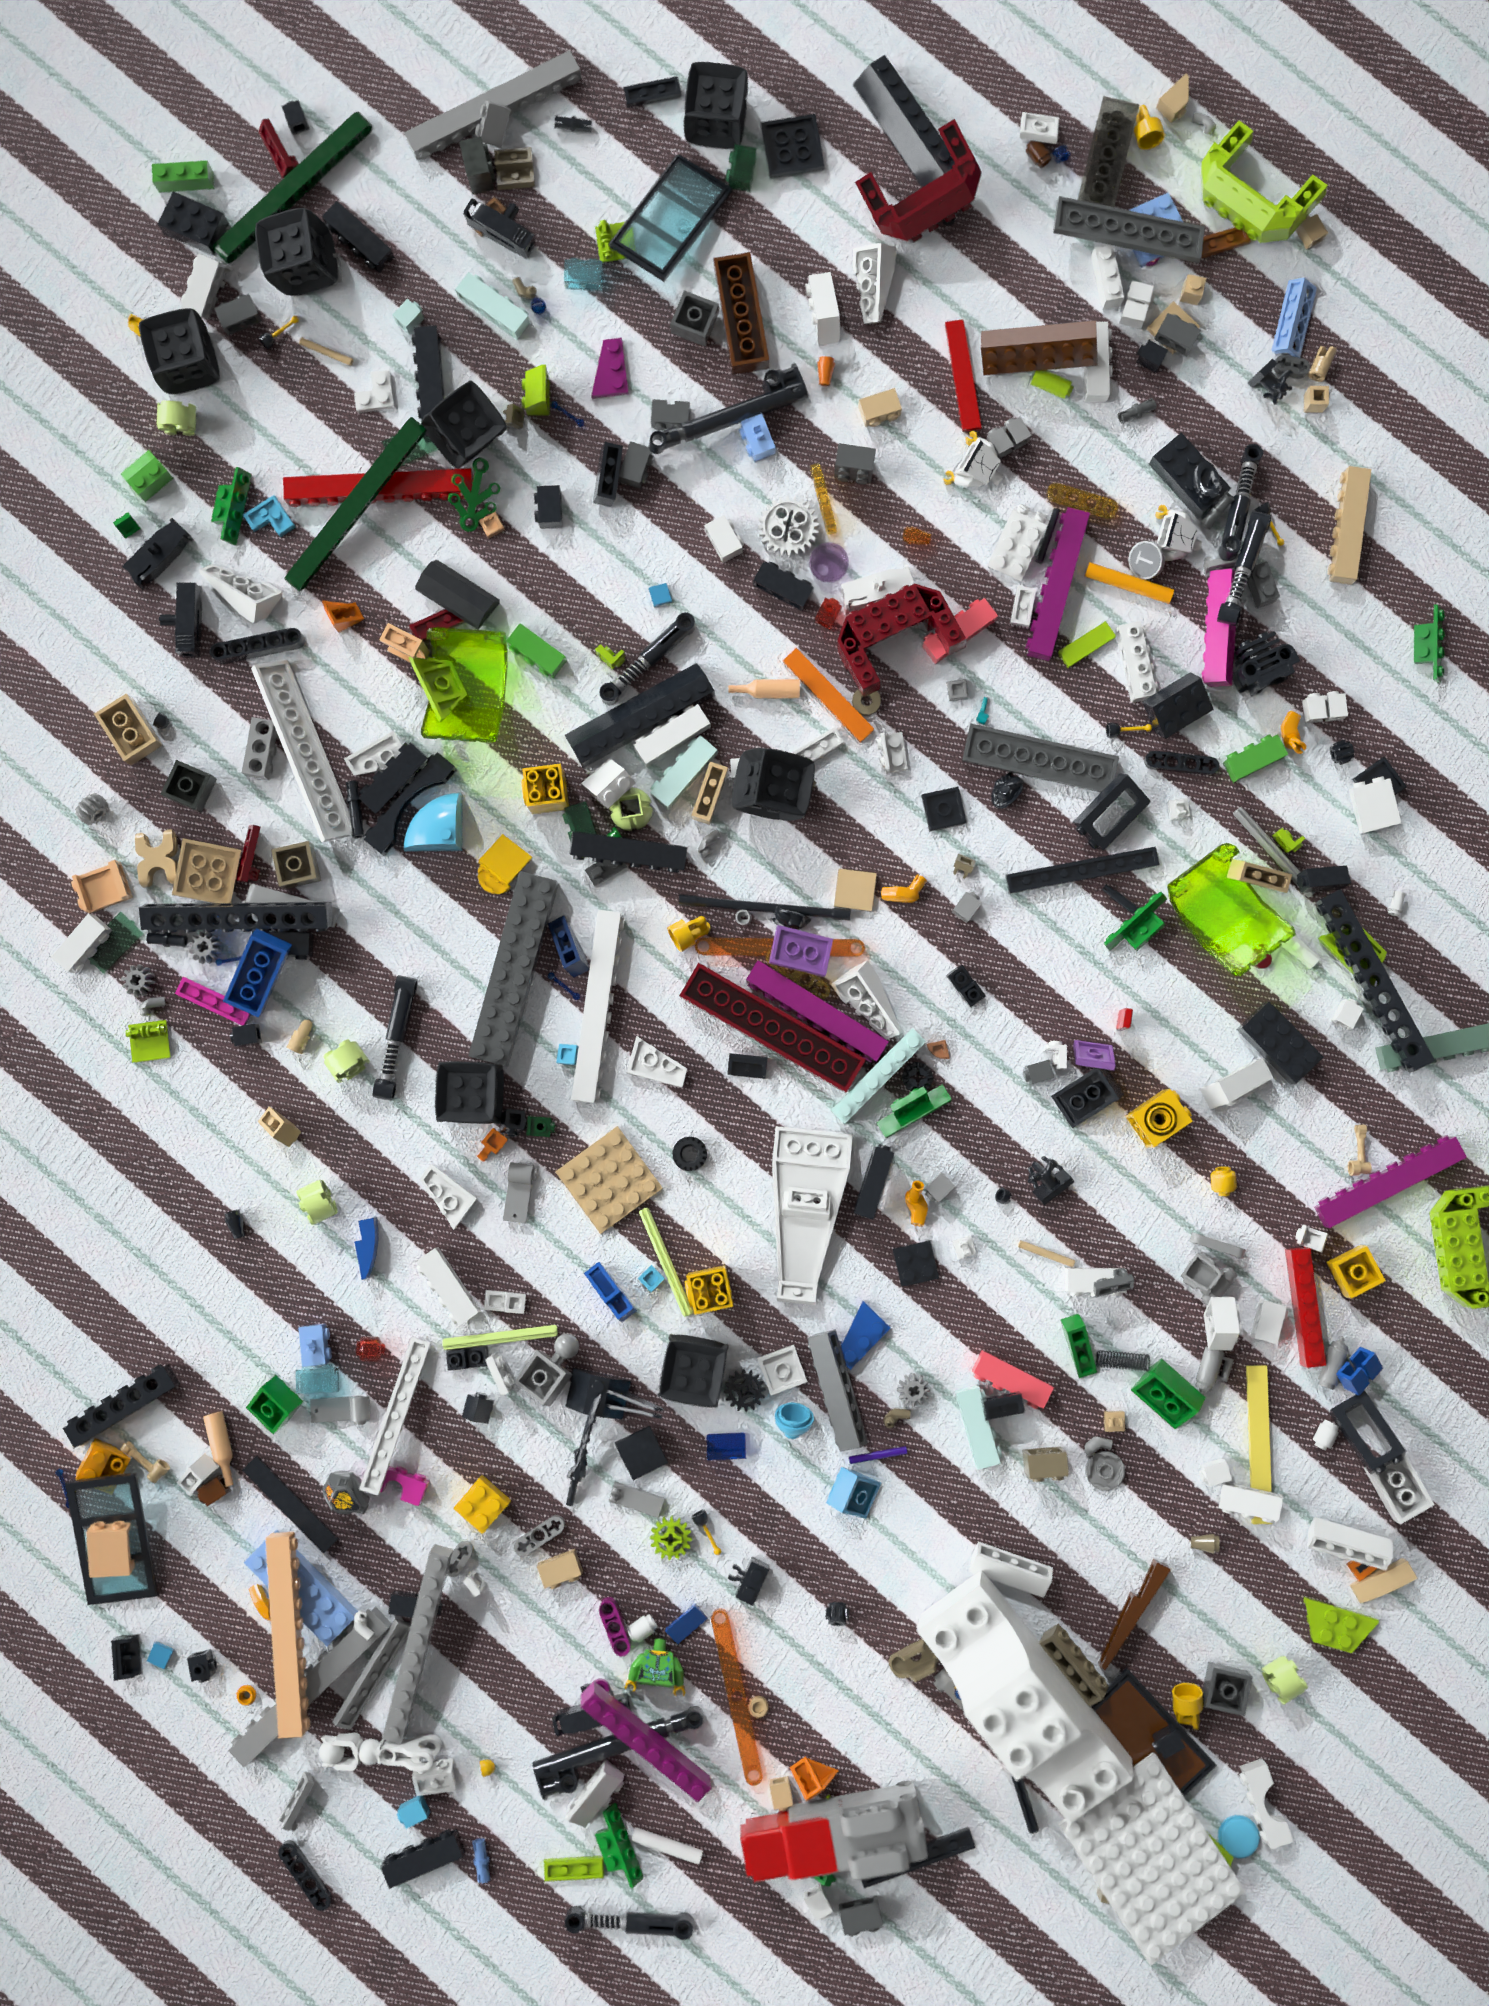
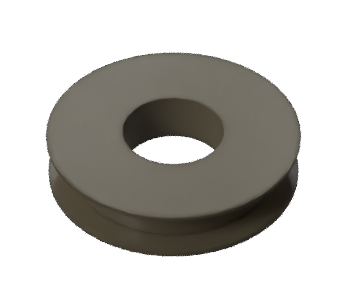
M858 689L852 698L853 707L861 715L869 716L874 714L879 709L881 698L877 691L868 695L872 703L869 706H864L861 703L863 696Z

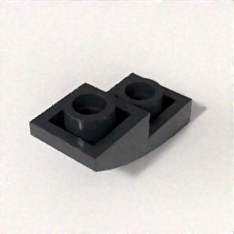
M962 964L946 975L969 1007L974 1006L986 997L977 982L972 979Z
M488 1346L446 1351L448 1371L488 1366L486 1363V1359L489 1357Z

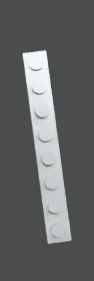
M414 1337L411 1338L359 1490L377 1496L381 1491L431 1345L429 1342Z

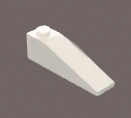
M878 243L853 248V272L857 275L858 279L856 286L861 294L860 305L864 324L881 322L895 270L896 247Z
M215 564L199 570V573L241 616L253 623L267 618L283 593L268 583L262 581L259 584L253 582L249 576H236L234 571Z
M868 960L853 967L831 983L840 999L845 1004L849 1003L856 1009L855 1012L859 1016L862 1014L869 1021V1025L886 1040L901 1034L902 1031L880 978Z

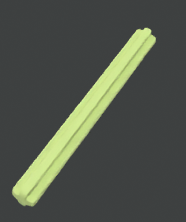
M649 1208L639 1211V1214L684 1317L689 1316L693 1313L692 1308L689 1306L684 1289Z
M556 1325L445 1338L442 1344L444 1350L556 1337L558 1329Z

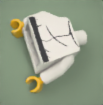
M971 431L970 437L973 439L966 437L965 442L970 447L955 472L957 475L954 476L951 471H947L945 474L952 478L949 480L943 479L944 483L951 485L954 482L956 485L965 487H980L988 484L990 481L996 485L999 484L1003 475L996 471L1000 464V459L997 457L994 445L981 437L977 438L976 432Z
M1160 505L1158 510L1164 513L1156 512L1155 514L1157 519H1163L1157 544L1161 546V550L1165 554V561L1181 559L1184 555L1190 554L1192 550L1198 552L1202 547V541L1196 539L1198 528L1193 525L1185 512L1173 509L1167 510L1165 505Z

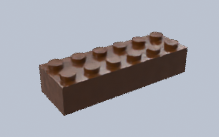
M746 252L713 258L732 375L769 369V355L751 253Z
M1096 320L981 331L983 374L985 376L1098 366Z

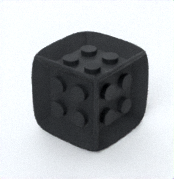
M694 62L691 64L687 79L684 107V136L687 142L697 146L719 149L740 148L747 110L748 73L746 69L735 65L714 62Z
M306 208L291 209L268 216L256 223L255 235L261 270L267 281L280 292L288 296H298L327 288L338 281L337 258L333 257V254H336L333 237L328 226L315 213Z
M192 308L177 309L151 316L139 322L141 342L149 369L155 382L166 394H181L201 389L220 381L219 366L212 340L204 321L196 310Z
M469 380L453 391L421 420V425L427 429V436L445 459L456 469L472 460L507 429V425L499 411L481 388L472 380Z
M754 748L744 751L739 759L732 793V807L747 814L774 820L791 821L803 818L808 810L815 775L814 761L777 749Z
M463 1061L438 1063L435 1085V1115L437 1122L501 1123L504 1094L503 1065L499 1063Z
M670 1334L661 1372L658 1397L693 1406L717 1408L729 1345L700 1337Z

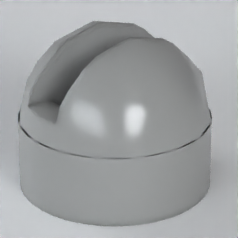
M740 910L736 914V921L740 925H748L752 920V915L747 910ZM741 916H748V920H741Z

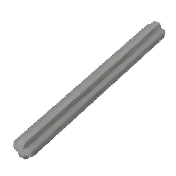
M1239 807L1233 815L1284 872L1292 874L1291 879L1298 886L1297 874L1300 871L1243 807ZM1308 892L1304 894L1307 897H1311L1315 892Z

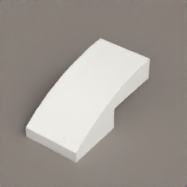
M486 1290L484 1310L524 1314L526 1294Z

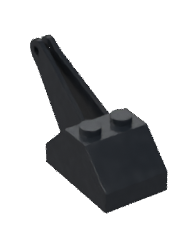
M574 1367L565 1407L588 1415L593 1398L602 1394L596 1417L623 1419L624 1411L654 1418H662V1415L659 1413L626 1406V1402L630 1401L651 1410L660 1412L664 1410V1408L629 1392L631 1379Z

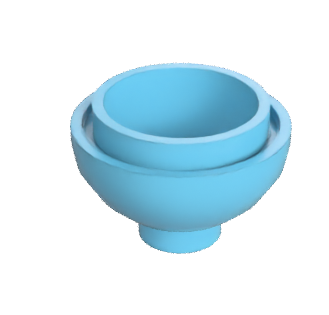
M800 1403L783 1404L775 1412L776 1425L789 1439H797L800 1435L805 1434L811 1429L814 1421L812 1411Z

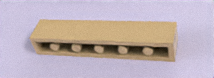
M1348 466L1341 473L1339 482L1342 484V487L1337 496L1339 508H1337L1335 513L1337 525L1334 527L1332 538H1335L1330 550L1332 563L1328 567L1330 582L1352 585L1357 580L1372 469Z

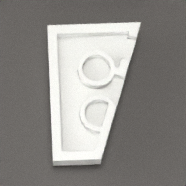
M392 731L344 758L354 776L385 770L387 768L386 762L392 756L396 758L400 754L398 750L402 743L395 731Z
M636 1036L626 1073L682 1088L687 1068Z
M430 1164L419 1179L453 1230L478 1199L433 1164Z

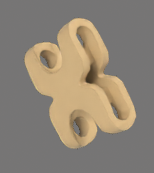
M173 829L165 830L162 843L155 848L151 847L146 834L137 833L135 835V851L139 856L145 858L137 866L139 884L143 888L152 886L153 875L160 869L165 870L167 880L174 884L178 862L171 859L178 852L175 831Z

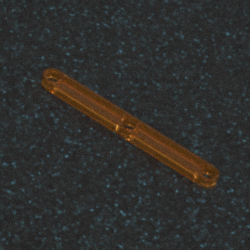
M700 938L696 941L695 950L702 956H770L774 938ZM833 939L830 957H859L864 953L865 945L858 939ZM702 941L709 944V949L706 952H701L698 949V944ZM853 943L861 945L862 950L860 953L856 954L851 951Z
M718 1608L712 1612L711 1623L745 1780L749 1785L756 1786L763 1778L762 1767L729 1615L725 1609ZM716 1614H724L726 1617L725 1621L717 1623L714 1619ZM735 1691L740 1692L743 1696L738 1702L733 1701L731 1698L732 1693ZM756 1770L760 1776L756 1780H751L748 1777L749 1772Z

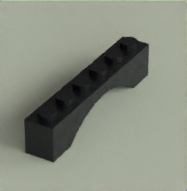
M438 752L435 755L432 754L427 759L426 766L415 773V779L403 787L400 797L393 799L389 805V810L386 813L383 812L378 817V823L366 831V837L363 840L384 857L397 842L398 825L408 805L424 791L446 784L457 771V768Z

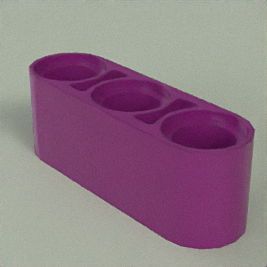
M605 1597L600 1603L599 1614L613 1652L617 1656L623 1657L630 1651L631 1638L616 1600L612 1597ZM603 1605H612L613 1611L606 1612L603 1609ZM611 1623H618L620 1629L617 1631L612 1630L610 1627ZM623 1641L627 1644V1648L620 1649L617 1643Z

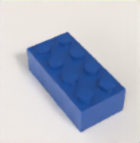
M256 928L250 935L223 1002L259 1018L265 1010L292 944Z

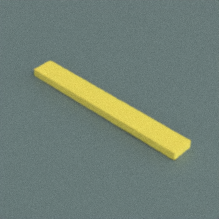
M1246 1365L1250 1487L1272 1492L1267 1366ZM1254 1516V1519H1251L1252 1524H1273L1264 1522L1262 1518Z

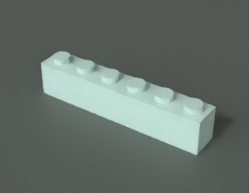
M912 1028L830 1111L845 1124L926 1041Z

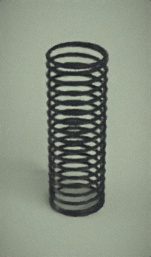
M1098 1350L1096 1366L1099 1367L1100 1365L1101 1368L1103 1366L1110 1369L1112 1367L1113 1369L1115 1367L1118 1369L1119 1367L1121 1369L1122 1365V1369L1125 1366V1370L1128 1367V1370L1131 1368V1370L1134 1369L1135 1371L1137 1369L1138 1371L1148 1372L1150 1356L1149 1354L1142 1355L1141 1353H1117V1351Z

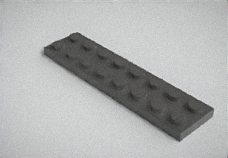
M1059 196L1056 205L1053 233L1199 263L1202 256L1205 226Z
M972 723L969 726L962 762L1096 792H1102L1115 779L1119 756Z

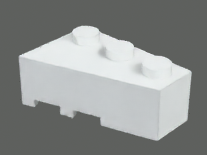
M198 253L193 262L192 274L187 280L188 287L186 293L181 299V309L192 308L198 312L201 318L209 319L218 300L215 296L220 287L224 288L226 283L223 279L227 271L231 273L233 267Z
M1262 1057L1234 1070L1223 1078L1215 1080L1216 1082L1200 1088V1091L1210 1109L1225 1104L1231 1106L1239 1102V1097L1245 1098L1253 1094V1089L1257 1088L1259 1090L1268 1085L1267 1081L1273 1079V1076Z

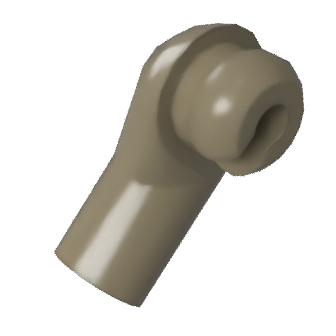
M520 277L512 280L520 297L527 299L536 297L537 289L534 286L525 287Z
M891 1409L884 1417L885 1426L893 1428L899 1419H910L911 1410Z

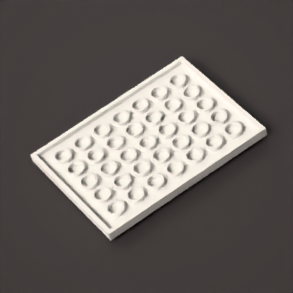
M1153 1752L1133 1767V1779L1072 1823L1069 1824L1065 1819L1058 1823L1151 1966L1246 1893Z

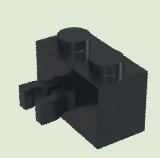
M751 1556L745 1571L736 1564L732 1566V1569L737 1570L738 1574L743 1577L729 1574L728 1579L740 1582L735 1592V1598L753 1606L769 1572V1564Z

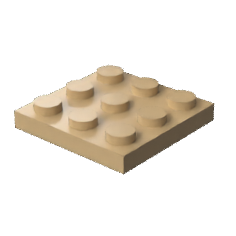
M183 838L172 895L210 903H231L241 850Z

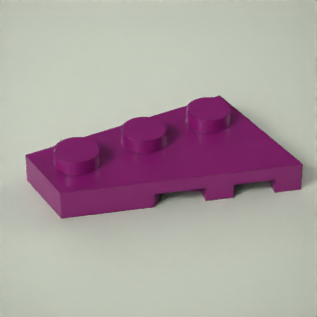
M622 338L603 340L591 394L592 399L629 395Z

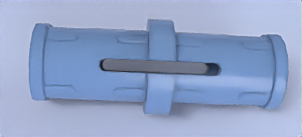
M475 1839L472 1841L475 1857L473 1862L477 1869L478 1883H486L491 1879L485 1839Z

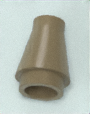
M1214 1534L1191 1536V1549L1212 1554L1219 1552V1536H1214Z

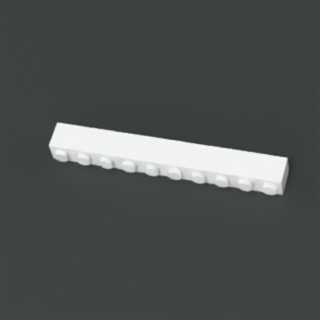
M598 910L571 1098L574 1101L596 1103V1100H600L601 1088H598L599 1081H602L604 1069H601V1062H605L606 1050H603L604 1042L608 1043L609 1031H606L607 1023L610 1024L612 1012H609V1005H613L614 993H611L612 986H616L617 980L614 969L619 965L620 956L617 955V948H621L622 937L619 936L620 929H624L625 918H622L621 912Z

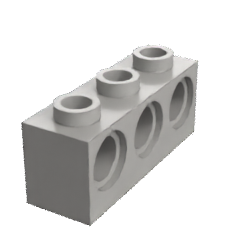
M251 718L241 772L247 777L269 780V775L273 773L272 758L275 757L277 752L275 742L279 736L272 720ZM269 727V732L263 735L262 729ZM262 745H266L265 751L263 753H259V747ZM262 763V769L255 772V766Z

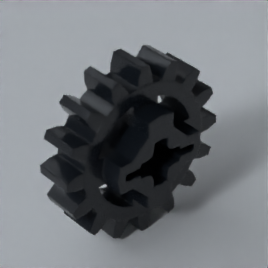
M743 1368L740 1374L736 1370L735 1377L729 1375L731 1381L725 1382V1385L729 1387L724 1390V1393L729 1394L726 1397V1401H732L731 1407L737 1405V1411H740L741 1407H744L745 1412L748 1411V1407L755 1410L754 1404L761 1405L759 1399H765V1395L761 1393L766 1391V1387H761L764 1380H758L759 1373L755 1376L752 1375V1369L749 1373H746L745 1368ZM745 1377L744 1381L740 1383L735 1382L737 1379ZM752 1380L757 1384L758 1390L752 1387ZM744 1386H748V1390L751 1392H746L745 1395H743L742 1390L739 1388H744ZM732 1390L737 1392L739 1396L738 1401L734 1398ZM750 1397L755 1398L753 1401L745 1403L746 1399Z

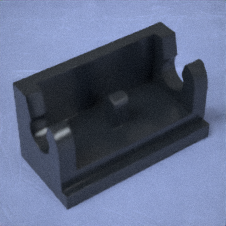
M729 1053L727 1075L765 1079L768 1057Z
M1019 1391L981 1399L985 1421L1023 1414L1025 1412L1022 1393Z
M139 1634L116 1636L111 1640L114 1681L135 1678L136 1675L141 1674Z

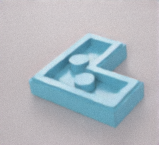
M275 495L243 514L254 532L268 523L272 524L280 537L296 528Z

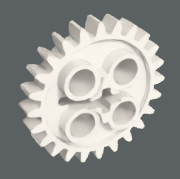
M787 495L786 500L783 501L780 496L778 503L773 499L772 506L766 504L767 511H761L763 517H759V522L762 524L758 525V530L762 531L759 532V537H764L762 544L768 543L767 550L772 547L774 548L773 554L780 551V557H782L785 552L788 558H790L791 553L794 552L797 557L799 550L804 554L805 547L810 549V542L815 543L816 538L814 536H818V531L815 529L819 528V523H815L818 520V516H812L815 513V509L809 510L810 503L804 506V499L797 502L796 496H794L793 500H790L789 495ZM790 511H793L788 538L786 542H783ZM783 512L786 514V517L778 518L777 514ZM803 517L805 521L798 523L795 521V518ZM775 530H779L782 532V534L777 537L774 536L772 532ZM796 534L800 536V539L794 541L790 537Z

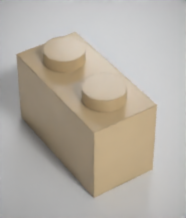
M895 388L859 399L858 403L865 427H875L883 421H894L901 416L902 408Z
M576 1549L540 1561L537 1564L544 1589L548 1587L555 1589L561 1586V1582L567 1580L569 1582L576 1581L583 1572Z

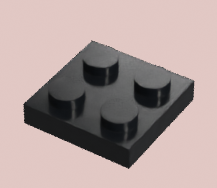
M930 1240L892 1249L901 1287L939 1279Z

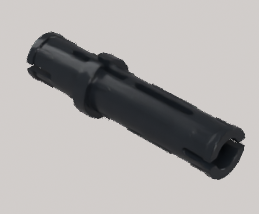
M351 780L346 782L348 797L346 803L349 805L352 838L358 839L365 836L360 804L362 801L359 799L358 781Z

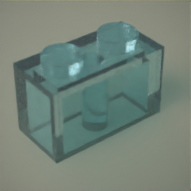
M565 259V289L602 291L604 270L602 261L597 259Z
M333 1364L321 1365V1368L316 1369L313 1366L302 1367V1370H296V1394L339 1392V1368L333 1367Z

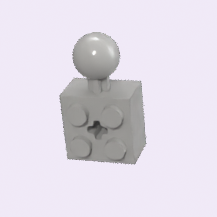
M563 1334L556 1339L554 1344L555 1354L552 1358L545 1352L536 1350L514 1381L517 1386L543 1406L550 1407L573 1375L561 1366L564 1359L574 1357L579 1350V1342L571 1334Z

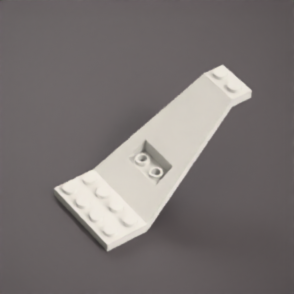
M776 1126L772 1174L778 1268L777 1301L815 1305L818 1281L850 1171L853 1136L851 1134ZM799 1198L801 1201L796 1202L794 1199ZM817 1200V1201H819L820 1203H819V1204H815L813 1201Z

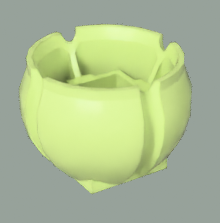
M631 787L609 807V810L612 811L611 819L623 830L632 831L633 828L639 830L646 826L652 817L651 799L643 790ZM638 798L641 814L623 817L620 801Z

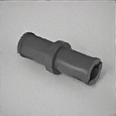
M1150 398L1140 404L1135 403L1131 408L1117 414L1119 422L1124 424L1134 418L1139 419L1143 414L1157 408L1155 400Z
M1224 492L1223 496L1215 505L1210 507V512L1200 522L1202 526L1208 530L1211 529L1218 518L1225 514L1224 511L1235 500L1234 497L1228 492Z

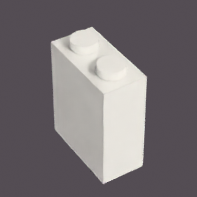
M608 758L581 784L596 800L608 809L636 782L624 768Z
M1384 776L1372 779L1373 783L1365 785V781L1353 784L1354 788L1348 789L1359 833L1402 823L1391 779L1385 780Z

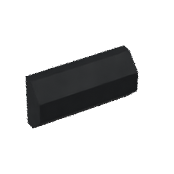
M439 560L431 561L427 565L415 586L416 591L477 630L480 629L500 604V599Z

